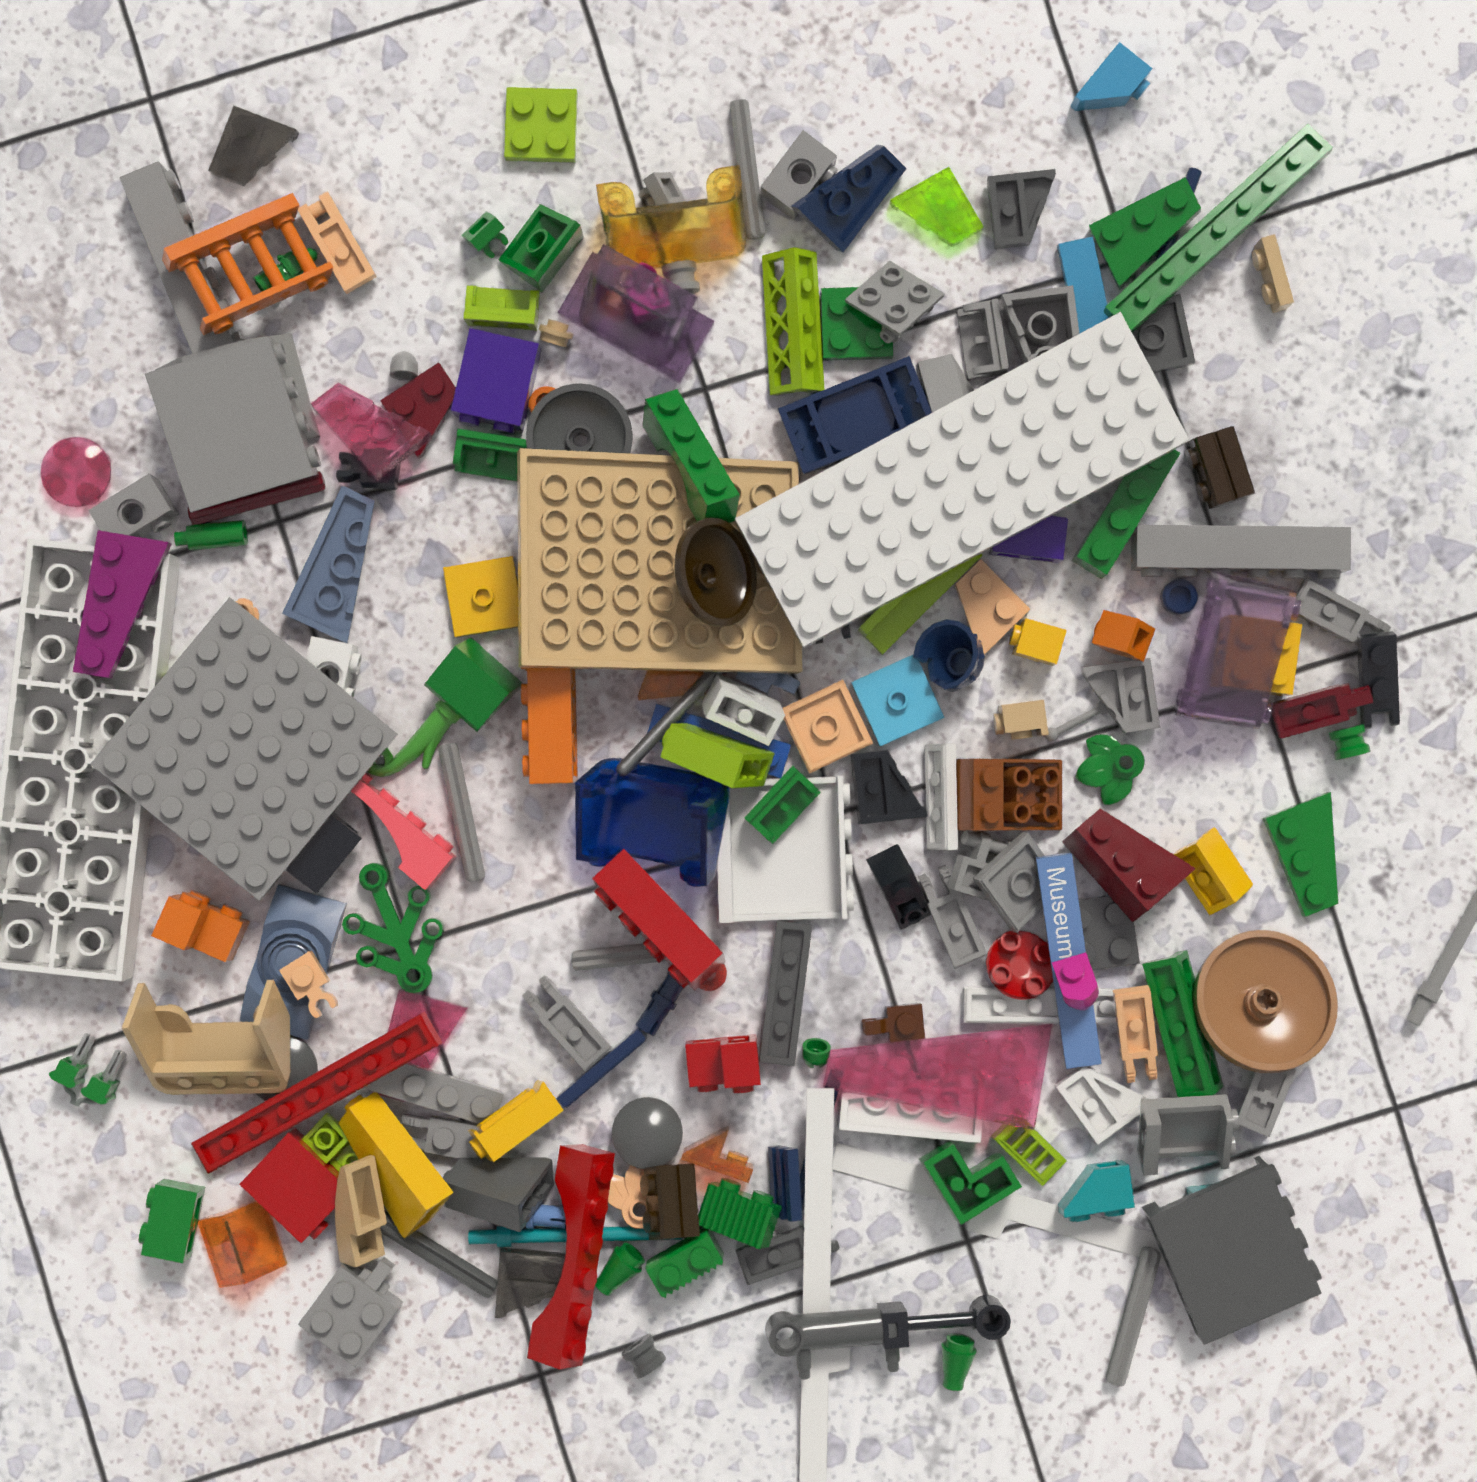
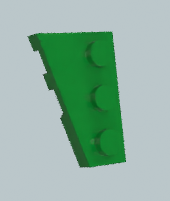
M1186 177L1089 225V230L1119 290L1168 241L1170 242L1201 212V206Z

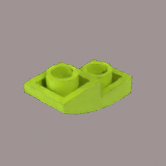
M326 1113L302 1138L325 1164L330 1163L338 1172H340V1167L359 1160L342 1131L339 1121L329 1113Z

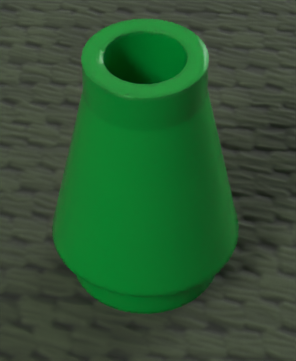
M625 1242L621 1247L616 1246L597 1278L596 1288L604 1295L610 1296L616 1289L642 1271L641 1266L645 1263L643 1255L629 1243Z
M949 1334L946 1337V1341L942 1343V1385L948 1390L961 1391L964 1388L965 1379L977 1352L974 1347L975 1341L971 1337L963 1334Z

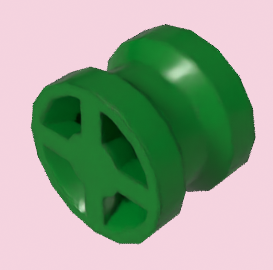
M1364 724L1329 732L1330 740L1334 741L1336 746L1334 752L1335 760L1371 752L1369 744L1364 741L1363 735L1366 731Z

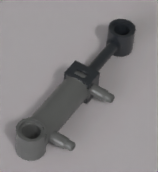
M982 1295L972 1302L969 1312L908 1316L907 1310L901 1301L877 1303V1308L795 1315L787 1311H780L769 1317L766 1322L765 1332L770 1347L776 1354L784 1357L797 1355L799 1377L806 1380L810 1378L811 1350L882 1344L885 1349L888 1371L897 1372L900 1361L899 1348L909 1347L908 1331L972 1326V1329H977L982 1337L988 1340H996L1007 1334L1010 1329L1011 1319L1009 1313L997 1298L992 1295ZM987 1312H997L994 1321L988 1324L982 1323V1319ZM782 1328L793 1329V1334L788 1339L779 1340L776 1338V1334Z

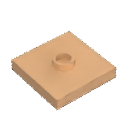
M844 680L782 708L785 714L783 720L809 774L873 744Z

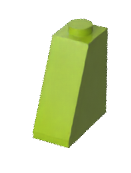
M671 723L670 728L665 732L662 739L663 749L660 757L730 788L764 786L775 753L688 723Z

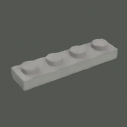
M409 1062L363 1087L373 1092L478 1124L499 1109L504 1095L502 1091Z

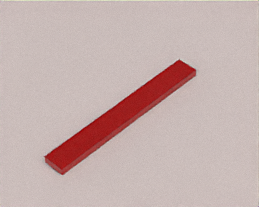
M424 1011L195 1140L191 1145L209 1174L432 1050L443 1042Z

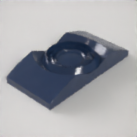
M910 356L778 408L803 475L837 464L932 413Z

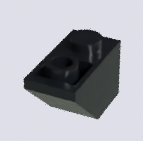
M898 844L866 859L900 930L916 924L931 915L916 876Z

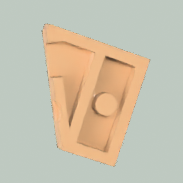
M982 559L955 584L968 627H970L973 634H977L978 640L981 641L984 655L1030 610Z

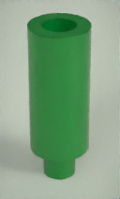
M244 520L187 525L186 531L174 532V542L176 546L187 545L190 551L246 546L248 543L247 526Z

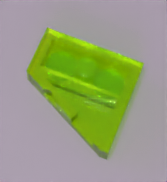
M949 166L890 199L889 202L893 209L902 211L914 219L917 225L926 231H932L938 236V239L951 247L979 233L984 228Z

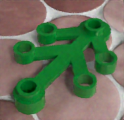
M380 863L367 864L360 871L359 881L364 889L372 892L386 928L366 921L359 913H351L343 919V929L350 935L360 933L394 947L400 961L379 954L378 950L370 945L358 950L356 960L362 967L374 966L396 975L399 985L407 992H421L432 981L433 974L428 960L437 938L441 937L444 933V924L437 918H430L423 923L422 934L424 936L414 956L409 940L423 906L430 901L431 894L429 889L424 890L419 885L410 889L408 893L409 904L400 922L386 889V885L389 882L387 868ZM370 871H376L379 875V880L376 884H371L367 880V874ZM417 889L425 893V900L422 903L416 902L413 898V894ZM355 917L360 921L358 930L349 928L348 921L350 918ZM430 922H435L439 926L437 935H430L427 932V925ZM370 950L373 953L374 959L371 963L363 961V951ZM410 969H417L419 971L420 979L417 982H413L408 978Z

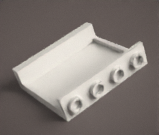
M843 776L807 778L821 793L774 844L769 842L744 817L780 779H766L764 786L730 788L714 781L719 923L829 918L848 919L847 911H854L853 890H847L846 876L853 875L852 854H845V840H851V819H844V805H850V784L843 783Z

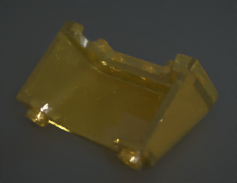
M740 165L715 169L706 181V199L636 208L633 192L627 185L621 182L596 184L608 259L612 267L619 272L629 273L640 262L646 263L654 269H659L668 263L683 260L703 263L732 259L742 254L746 248L747 233Z

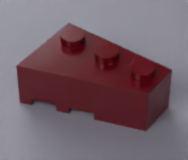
M1101 808L1062 841L1132 922L1149 911L1196 869Z

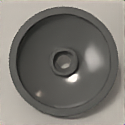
M579 383L554 389L537 403L528 420L526 429L527 449L630 454L632 449L633 432L626 410L612 394L594 385ZM578 435H584L587 438V443L582 447L574 444V439Z

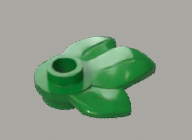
M1100 734L1088 738L1086 744L1092 756L1079 766L1075 778L1087 786L1101 787V797L1104 805L1115 804L1131 792L1133 778L1137 777L1144 768V755L1138 747L1132 744L1121 745L1110 735ZM1122 756L1132 758L1133 766L1131 768L1121 766L1120 759Z

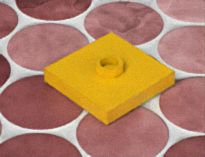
M513 556L443 567L454 637L458 638L518 627V579Z

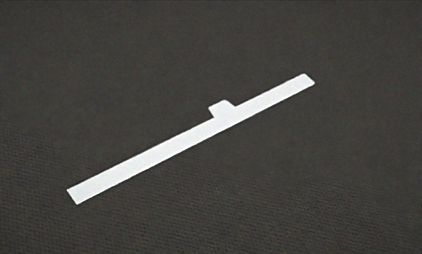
M807 1088L802 1314L830 1312L834 1088ZM850 1347L811 1350L810 1378L806 1380L801 1379L799 1482H827L829 1373L850 1369Z
M837 1142L833 1156V1170L944 1201L924 1167ZM1016 1193L1008 1195L970 1219L967 1227L968 1231L999 1239L1007 1221L1011 1220L1137 1257L1140 1256L1143 1247H1151L1161 1253L1153 1232L1090 1215L1091 1219L1086 1221L1071 1222L1069 1217L1064 1218L1058 1212L1057 1205ZM1161 1254L1160 1263L1166 1265L1164 1258Z

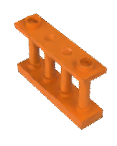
M293 193L164 248L162 261L168 272L176 269L185 272L208 314L201 321L200 331L203 335L212 331L215 335L221 334L233 327V322L306 289H309L310 292L317 291L329 283L328 280L332 274L333 265L331 262L316 267L293 225L294 218H296L299 209V203ZM273 227L276 230H281L304 272L287 281L284 280L261 238L264 231ZM241 241L245 244L249 243L272 286L255 295L250 290L229 251L232 245ZM209 255L213 258L217 257L240 299V302L222 310L197 266L199 259Z

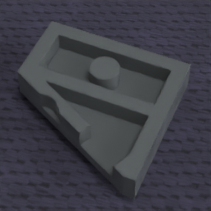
M1055 169L987 177L994 249L1030 245L1056 175Z

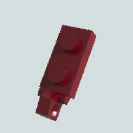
M1349 683L1275 701L1269 703L1279 739L1348 721L1350 720L1349 717L1357 715L1356 707L1373 703V697L1369 685L1350 690Z

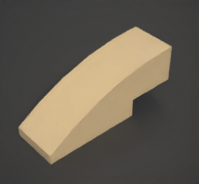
M373 1155L340 1167L337 1181L335 1226L339 1260L341 1263L356 1268L385 1255L380 1227L387 1224L375 1156Z

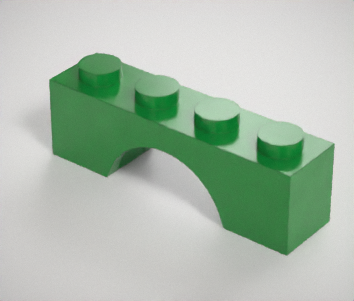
M678 389L646 398L642 426L656 451L667 450L675 460L684 482L687 505L695 519L698 521L706 518H718L728 523L734 522L740 494Z
M1173 450L1123 477L1071 561L1100 579L1108 575L1181 453Z

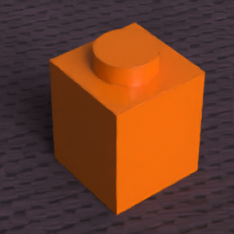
M1103 610L1101 618L1095 626L1094 637L1091 643L1109 653L1144 662L1155 628L1138 618Z

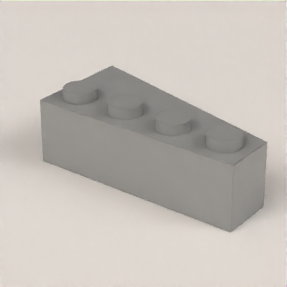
M1073 285L1002 294L999 300L1000 310L1022 364L1079 334Z

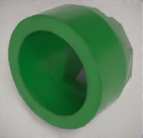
M820 1038L805 1040L802 1044V1059L809 1068H814V1065L822 1068L828 1063L831 1046L826 1040Z

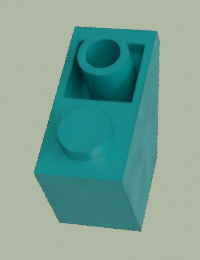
M1123 1160L1088 1164L1058 1203V1212L1064 1218L1069 1217L1071 1222H1080L1091 1219L1090 1214L1104 1212V1216L1114 1217L1126 1214L1125 1209L1135 1208L1129 1164Z

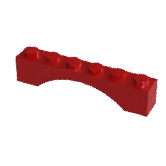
M584 1144L560 1145L555 1183L561 1196L566 1219L567 1242L565 1262L560 1281L552 1299L544 1311L532 1323L527 1355L528 1359L559 1370L582 1366L583 1358L586 1353L588 1326L592 1315L591 1306L594 1287L597 1282L599 1254L603 1244L604 1222L608 1211L610 1183L614 1173L615 1153Z

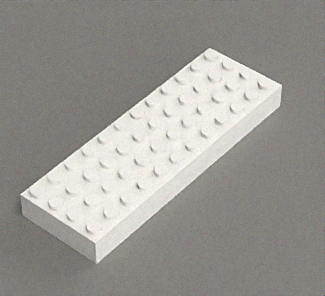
M1119 312L735 518V521L800 644L805 648L1183 446L1189 441V438L1122 313Z
M28 539L0 777V968L122 982L133 978L151 813L90 765V763L168 671L180 558L172 554L164 556L158 569L157 579L154 585L150 587L143 603L145 606L140 617L134 623L130 632L131 637L111 679L73 672L95 546Z

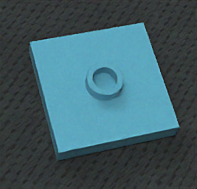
M913 655L851 682L879 747L945 718L920 662L913 658Z

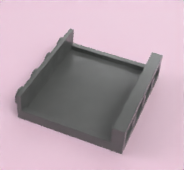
M1260 1156L1254 1158L1256 1166L1165 1206L1159 1207L1154 1201L1142 1207L1192 1327L1203 1345L1322 1294L1317 1281L1322 1279L1319 1269L1313 1259L1308 1261L1304 1249L1308 1248L1307 1240L1299 1227L1294 1228L1291 1217L1295 1216L1294 1209L1287 1196L1282 1197L1277 1185L1282 1184L1279 1173L1273 1164L1268 1165Z

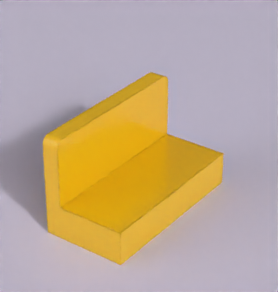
M1215 827L1205 832L1198 840L1174 853L1175 856L1196 868L1185 880L1209 916L1236 903L1253 886L1252 881Z

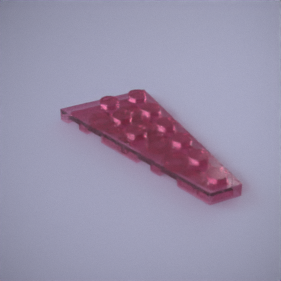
M1052 1024L833 1049L829 1053L823 1087L1034 1130Z

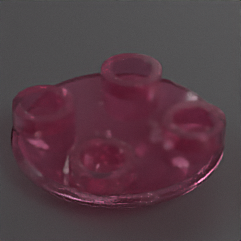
M69 437L58 441L47 451L41 464V480L47 493L57 502L70 507L96 504L107 490L111 479L110 456L97 443L83 437Z

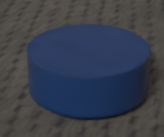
M1176 579L1164 586L1161 591L1160 600L1163 608L1170 614L1183 615L1195 607L1198 594L1191 582L1184 579Z

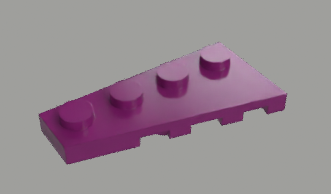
M97 531L73 672L112 679L131 637L130 632L136 619L141 615L145 606L143 603L151 585H154L157 579L158 569L164 556L168 554L172 543Z

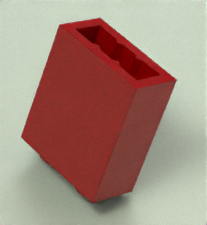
M295 1127L283 1137L239 1185L294 1238L302 1243L308 1236L315 1240L329 1225L324 1219L335 1210L339 1172L330 1163H324L302 1140L304 1135Z

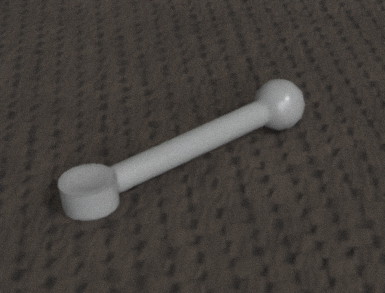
M1099 701L1094 709L1057 728H1048L1049 735H1046L1045 738L1048 741H1055L1059 734L1099 713L1107 714L1109 712L1102 702Z

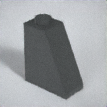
M546 1157L499 1158L495 1162L487 1158H460L453 1168L448 1170L443 1176L445 1182L454 1192L445 1202L446 1208L521 1232L554 1186L552 1159Z

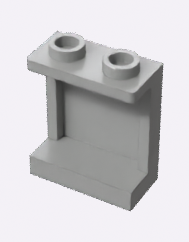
M1227 1094L1141 1099L1137 1151L1143 1176L1158 1175L1159 1158L1216 1155L1221 1169H1229L1230 1156L1236 1154V1142L1233 1131L1239 1129V1118L1237 1110L1231 1109Z

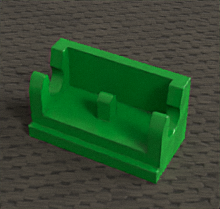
M457 429L453 456L455 472L517 482V451L520 448L527 449L526 439Z
M792 766L744 818L769 842L774 844L821 792Z

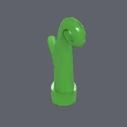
M439 699L435 704L436 708L394 757L387 748L382 754L385 764L377 765L374 763L368 773L379 777L393 775L415 761L423 752L422 767L428 769L435 750L444 734L453 723L456 724L461 718Z

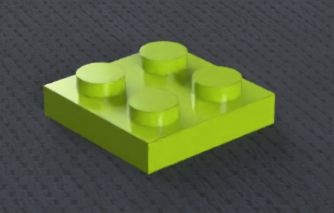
M507 87L505 160L576 163L577 89Z

